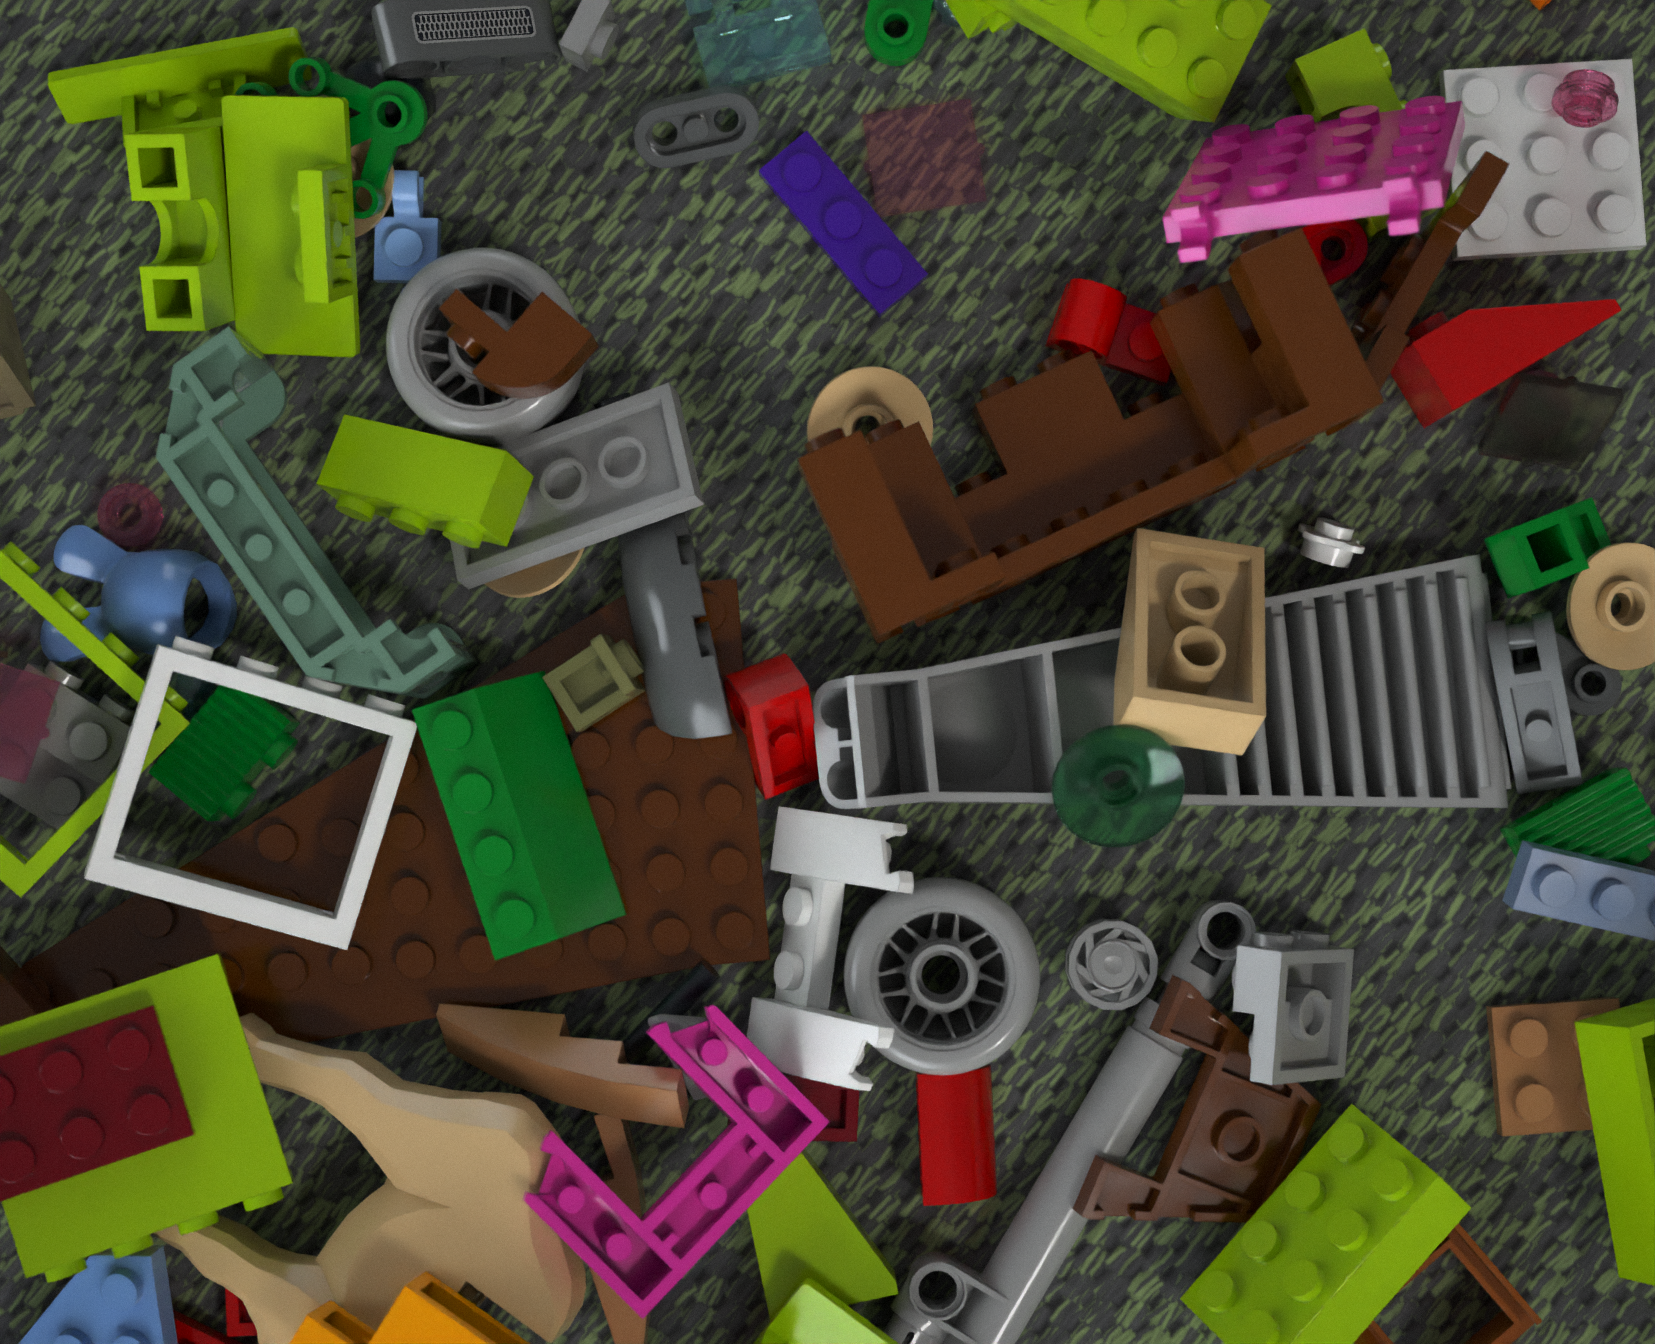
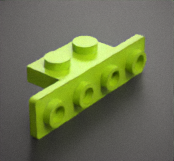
M294 27L53 71L48 74V87L62 115L69 124L122 115L124 147L125 134L161 127L220 126L222 144H224L222 98L227 95H235L237 89L246 83L265 82L272 87L290 84L289 70L292 64L298 59L308 58L298 30ZM311 65L307 66L304 70V81L312 79Z

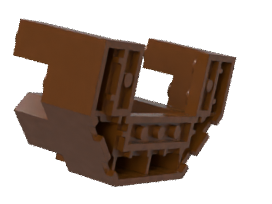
M1297 228L1282 236L1278 229L1264 230L1250 237L1239 245L1243 254L1239 255L1228 269L1232 280L1218 283L1199 292L1196 284L1192 283L1175 290L1160 300L1163 309L1156 313L1150 325L1182 391L1181 394L1165 400L1161 391L1151 394L1128 406L1127 410L1131 417L1124 420L1092 350L1075 358L1071 349L1055 354L1039 363L1037 367L1040 374L1018 384L1014 376H1009L982 389L979 393L983 400L974 405L972 414L1001 477L992 480L989 471L973 476L954 487L958 495L956 498L949 487L919 421L905 428L900 419L884 424L865 435L869 443L868 445L861 430L845 436L841 427L830 430L808 441L805 444L808 454L797 459L798 468L832 539V548L876 643L878 644L903 633L901 626L913 620L918 628L960 610V605L970 601L973 605L985 601L1132 533L1137 528L1145 527L1236 484L1235 480L1243 477L1248 472L1254 469L1256 472L1264 470L1305 449L1304 445L1314 441V436L1323 432L1329 436L1356 423L1384 403L1381 393L1302 228Z

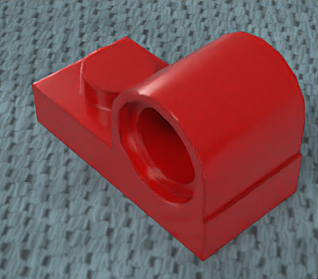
M1081 278L1071 279L1065 286L1045 346L1061 352L1071 349L1076 357L1092 350L1099 365L1165 386L1171 368L1150 325L1156 313L1127 304V296L1110 286Z
M782 653L724 675L723 684L726 697L737 723L747 737L755 784L764 799L767 800L819 779L814 734L815 722L809 685L788 655Z

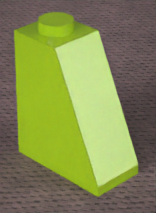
M806 1149L787 1166L747 1209L770 1321L806 1278L813 1279L846 1305L898 1294L894 1269Z

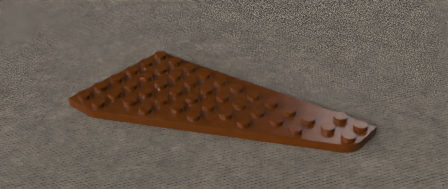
M737 579L701 582L706 616L695 618L696 624L709 621L722 681L724 675L745 668ZM625 594L471 689L540 671H546V674L591 646L590 640L601 633L612 636L616 643L624 638L637 654ZM640 674L637 677L644 686L642 674ZM646 691L583 732H576L555 698L627 915L496 961L417 728L347 950L138 893L26 962L21 969L48 1000L58 1008L216 954H221L239 1017L253 1013L271 1025L276 1034L303 1042H312L437 1018L436 1013L439 1004L489 1008L691 969L700 960H705L710 965L770 960L756 788L747 737L737 723L728 700L732 733L716 737L691 739L675 737L658 729L651 715ZM387 741L178 869L334 912Z

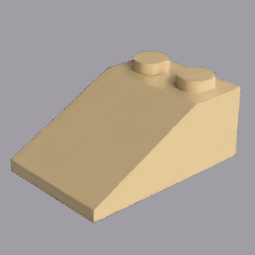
M1137 528L1133 536L1114 680L1113 736L1243 755L1266 718L1264 548Z

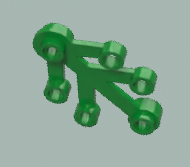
M308 57L298 59L289 70V83L298 95L322 96L325 94L329 97H345L348 100L349 107L361 113L349 119L351 147L367 140H372L361 178L352 181L354 218L365 219L379 214L386 203L384 187L398 146L414 142L420 137L426 127L428 113L424 98L415 87L404 81H385L374 88H370L332 71L330 65L321 58ZM309 65L313 66L319 74V83L315 89H311L304 82V70ZM265 82L243 84L235 93V95H250L252 91L256 90L261 95L279 96L275 89ZM390 101L396 103L401 110V120L396 126L391 125L385 117V107ZM360 187L366 188L372 196V204L368 210L361 208L356 201V192Z

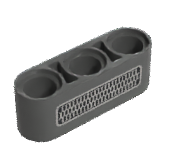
M386 0L371 9L382 72L387 78L415 79L519 72L525 70L524 64L544 60L545 66L556 63L561 57L550 0Z

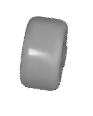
M469 248L455 251L439 257L418 271L409 280L396 299L390 313L386 332V355L391 377L399 394L409 408L429 427L447 438L492 448L552 426L563 415L575 397L581 382L584 364L567 383L547 395L529 399H518L500 395L481 384L472 373L477 367L475 359L445 334L452 324L439 308L457 289L505 331H508L538 295L543 292L580 323L570 300L557 281L531 260L516 253L496 248Z
M926 877L914 880L913 894L889 891L875 901L863 914L847 946L844 960V988L852 1017L894 1028L893 1040L889 1049L875 1048L879 1053L890 1061L915 1072L929 1075H955L966 1073L991 1063L1003 1055L1020 1038L1037 1004L1040 989V965L1037 950L1028 928L1014 909L1002 898L990 890L967 880L953 877ZM934 956H948L957 964V978L953 985L945 990L930 989L922 981L923 966Z

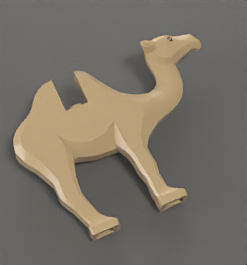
M253 1013L240 1017L261 1083L293 1092L322 1105L356 1135L387 1176L384 1185L371 1193L345 1217L318 1256L298 1254L279 1248L258 1236L249 1227L219 1214V1222L188 1234L180 1235L177 1225L152 1233V1235L182 1251L204 1277L224 1286L243 1301L256 1327L259 1344H289L306 1315L329 1300L334 1301L367 1326L377 1331L404 1286L425 1271L477 1307L488 1297L549 1343L554 1342L568 1330L583 1305L586 1291V1271L582 1258L522 1199L525 1191L539 1193L551 1157L550 1153L539 1149L543 1137L549 1130H552L561 1139L559 1133L536 1103L522 1094L458 1091L405 1081L366 1052L330 1049L276 1034L271 1025Z

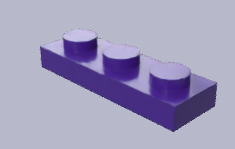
M805 131L758 170L759 176L879 318L928 278V273L808 131Z

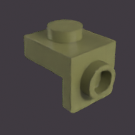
M601 633L590 640L591 646L542 677L576 732H583L646 691L637 677L645 669L633 648L624 638L616 643L612 636Z

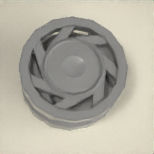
M1100 918L1083 925L1071 937L1065 951V973L1070 986L1087 1003L1103 1010H1123L1138 1004L1151 991L1157 978L1158 957L1152 941L1139 928L1119 919Z

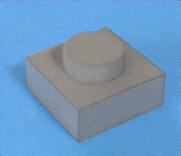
M611 0L581 1L559 43L566 62L587 72L595 57L604 60L608 56L619 31V25L613 23L616 16Z

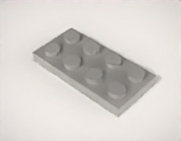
M668 382L536 431L518 440L493 447L509 452L534 478L507 547L482 541L479 548H470L450 540L457 581L467 589H471L704 505L679 394Z

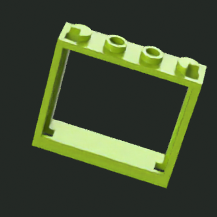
M12 541L3 549L0 548V578L139 703L146 680L132 667L140 658L112 632L101 640L82 622L91 613L64 588L60 587L51 595L32 578L41 568ZM168 685L157 719L160 724L154 729L141 773L190 724L189 719L181 713L189 703L170 685ZM117 768L29 859L0 835V880L20 898L103 814Z

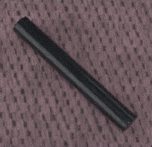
M700 960L623 1040L628 1064L635 1065L656 1044L646 1033L650 1028L648 1018L658 1014L683 1016L720 978L713 966L705 960Z

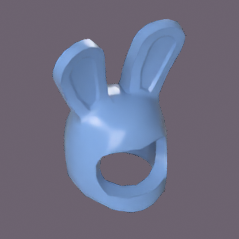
M84 525L71 526L63 532L56 543L53 561L59 570L85 580L104 584L101 591V605L86 608L91 614L82 622L101 640L112 632L127 647L154 655L157 644L172 648L175 636L202 643L215 649L223 644L233 630L237 617V602L232 586L218 564L197 552L181 549L127 552L114 541ZM192 578L200 581L207 594L209 613L203 627L188 639L184 623V606L189 584ZM46 619L43 621L40 642L43 653L50 661L67 662L86 657L82 651Z

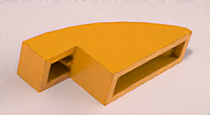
M425 1271L404 1286L377 1331L367 1326L334 1301L329 1300L306 1315L289 1344L530 1343Z

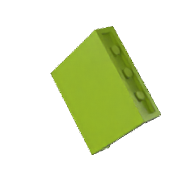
M216 954L0 1027V1056L155 1005L196 1134L1 1201L26 1278L44 1272L47 1283L58 1281L86 1270L88 1267L85 1257L111 1248L114 1259L121 1258L154 1245L151 1234L177 1225L180 1235L188 1234L219 1222L216 1210L243 1202L245 1211L248 1212L284 1198L281 1187L292 1184L294 1177L283 1152L227 980L229 978L221 954Z

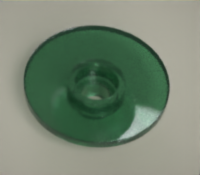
M1109 725L1081 736L1063 753L1053 773L1052 799L1060 820L1078 838L1102 847H1126L1153 837L1169 824L1181 805L1185 789V777L1183 767L1175 750L1160 735L1135 725ZM1117 770L1125 771L1123 778L1117 782L1109 783L1103 780L1110 772Z

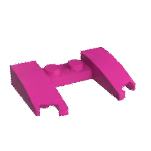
M713 1004L704 1007L707 1017L706 1021L670 1033L667 1022L663 1021L652 1025L646 1031L652 1040L732 1122L663 1195L639 1218L552 1130H549L543 1137L539 1148L541 1151L551 1154L539 1193L525 1191L522 1198L642 1319L829 1123L826 1117Z

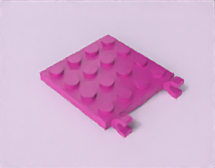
M1425 96L1407 102L1405 109L1379 113L1377 106L1365 105L1342 111L1339 114V119L1314 122V117L1311 115H1296L1277 121L1275 128L1250 131V126L1247 124H1235L1216 129L1212 132V137L1206 138L1162 217L1167 243L1181 241L1178 247L1180 263L1207 260L1214 237L1390 214L1388 219L1390 236L1417 233L1420 229L1422 210L1444 207L1465 129L1462 101L1445 103L1443 96Z

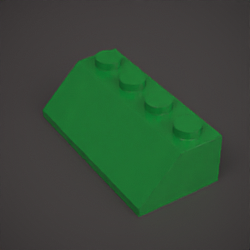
M546 671L474 688L412 709L495 961L627 915L554 695L542 678L546 675Z

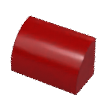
M985 1065L981 1068L955 1075H929L915 1072L920 1184L923 1206L968 1203L994 1197L997 1195L991 1065Z

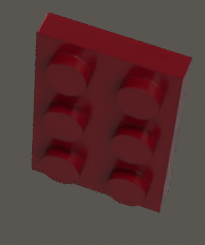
M155 1005L0 1056V1202L196 1134Z

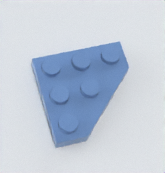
M152 1245L144 1250L114 1259L111 1248L91 1255L86 1260L88 1268L72 1277L19 1342V1344H178L164 1245Z

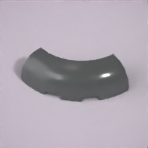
M687 511L618 535L619 560L637 656L645 669L641 674L651 715L656 726L672 736L691 739L731 734L732 728L728 703L709 621L696 624L695 619L706 616V609Z

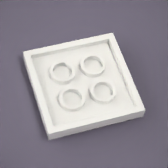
M1632 59L1442 71L1439 75L1440 96L1445 98V103L1462 101L1465 119V129L1448 189V199L1486 151L1510 164L1480 217L1460 235L1452 249L1453 261L1640 250L1646 246Z

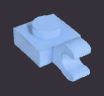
M394 170L395 176L392 191L394 217H383L375 226L373 280L377 283H408L418 271L441 256L442 222L439 218H423L424 177H419V171Z

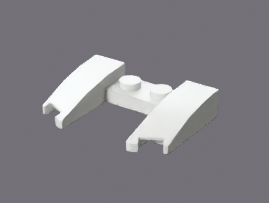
M778 807L770 870L790 873V889L785 894L782 906L785 925L781 953L776 958L774 965L775 997L774 999L752 997L747 1038L780 1072L854 1090H871L873 1083L870 1078L860 1075L855 1071V1068L863 1061L866 1042L875 1048L889 1049L893 1040L894 1028L828 1010L845 884L913 894V872L896 871L890 873L889 862L892 852L890 844L886 842L891 837H902L907 833L906 824Z

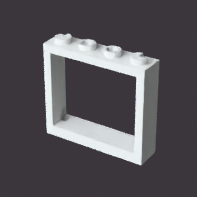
M175 636L172 648L157 644L85 868V879L347 950L417 729L416 722L402 717L406 705L368 694L364 706L339 698L343 686L307 677L306 675L301 687L276 680L279 667L244 656H240L237 668L211 660L214 647ZM173 671L389 735L334 912L115 852Z

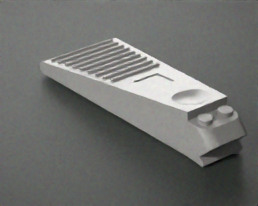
M1480 554L1265 598L1266 718L1243 755L1113 736L1114 680L1121 628L921 669L845 676L846 678L833 679L823 683L816 691L812 708L821 791L829 804L835 808L845 810L909 803L1508 808L1506 789H1511L1505 728L1485 622L1493 621L1487 573H1482Z

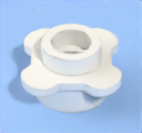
M1317 518L1315 527L1299 524L1298 531L1302 532V537H1304L1300 554L1307 558L1331 566L1349 568L1353 553L1363 554L1365 547L1359 544L1360 541L1352 538L1354 528L1349 525L1326 518Z

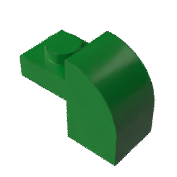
M1592 497L1484 539L1507 599L1588 569L1589 566L1586 560L1596 551L1611 545Z

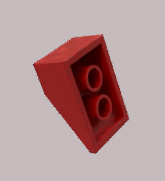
M1615 299L1468 309L1450 321L1445 313L1441 311L1408 331L1409 334L1406 336L1410 337L1390 374L1422 427L1426 428L1588 332L1622 309Z

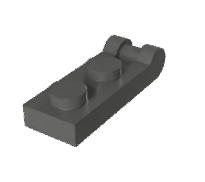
M1551 611L1531 614L1532 621L1506 625L1505 619L1485 622L1517 794L1583 784ZM1537 646L1539 661L1518 665L1513 664L1512 650Z

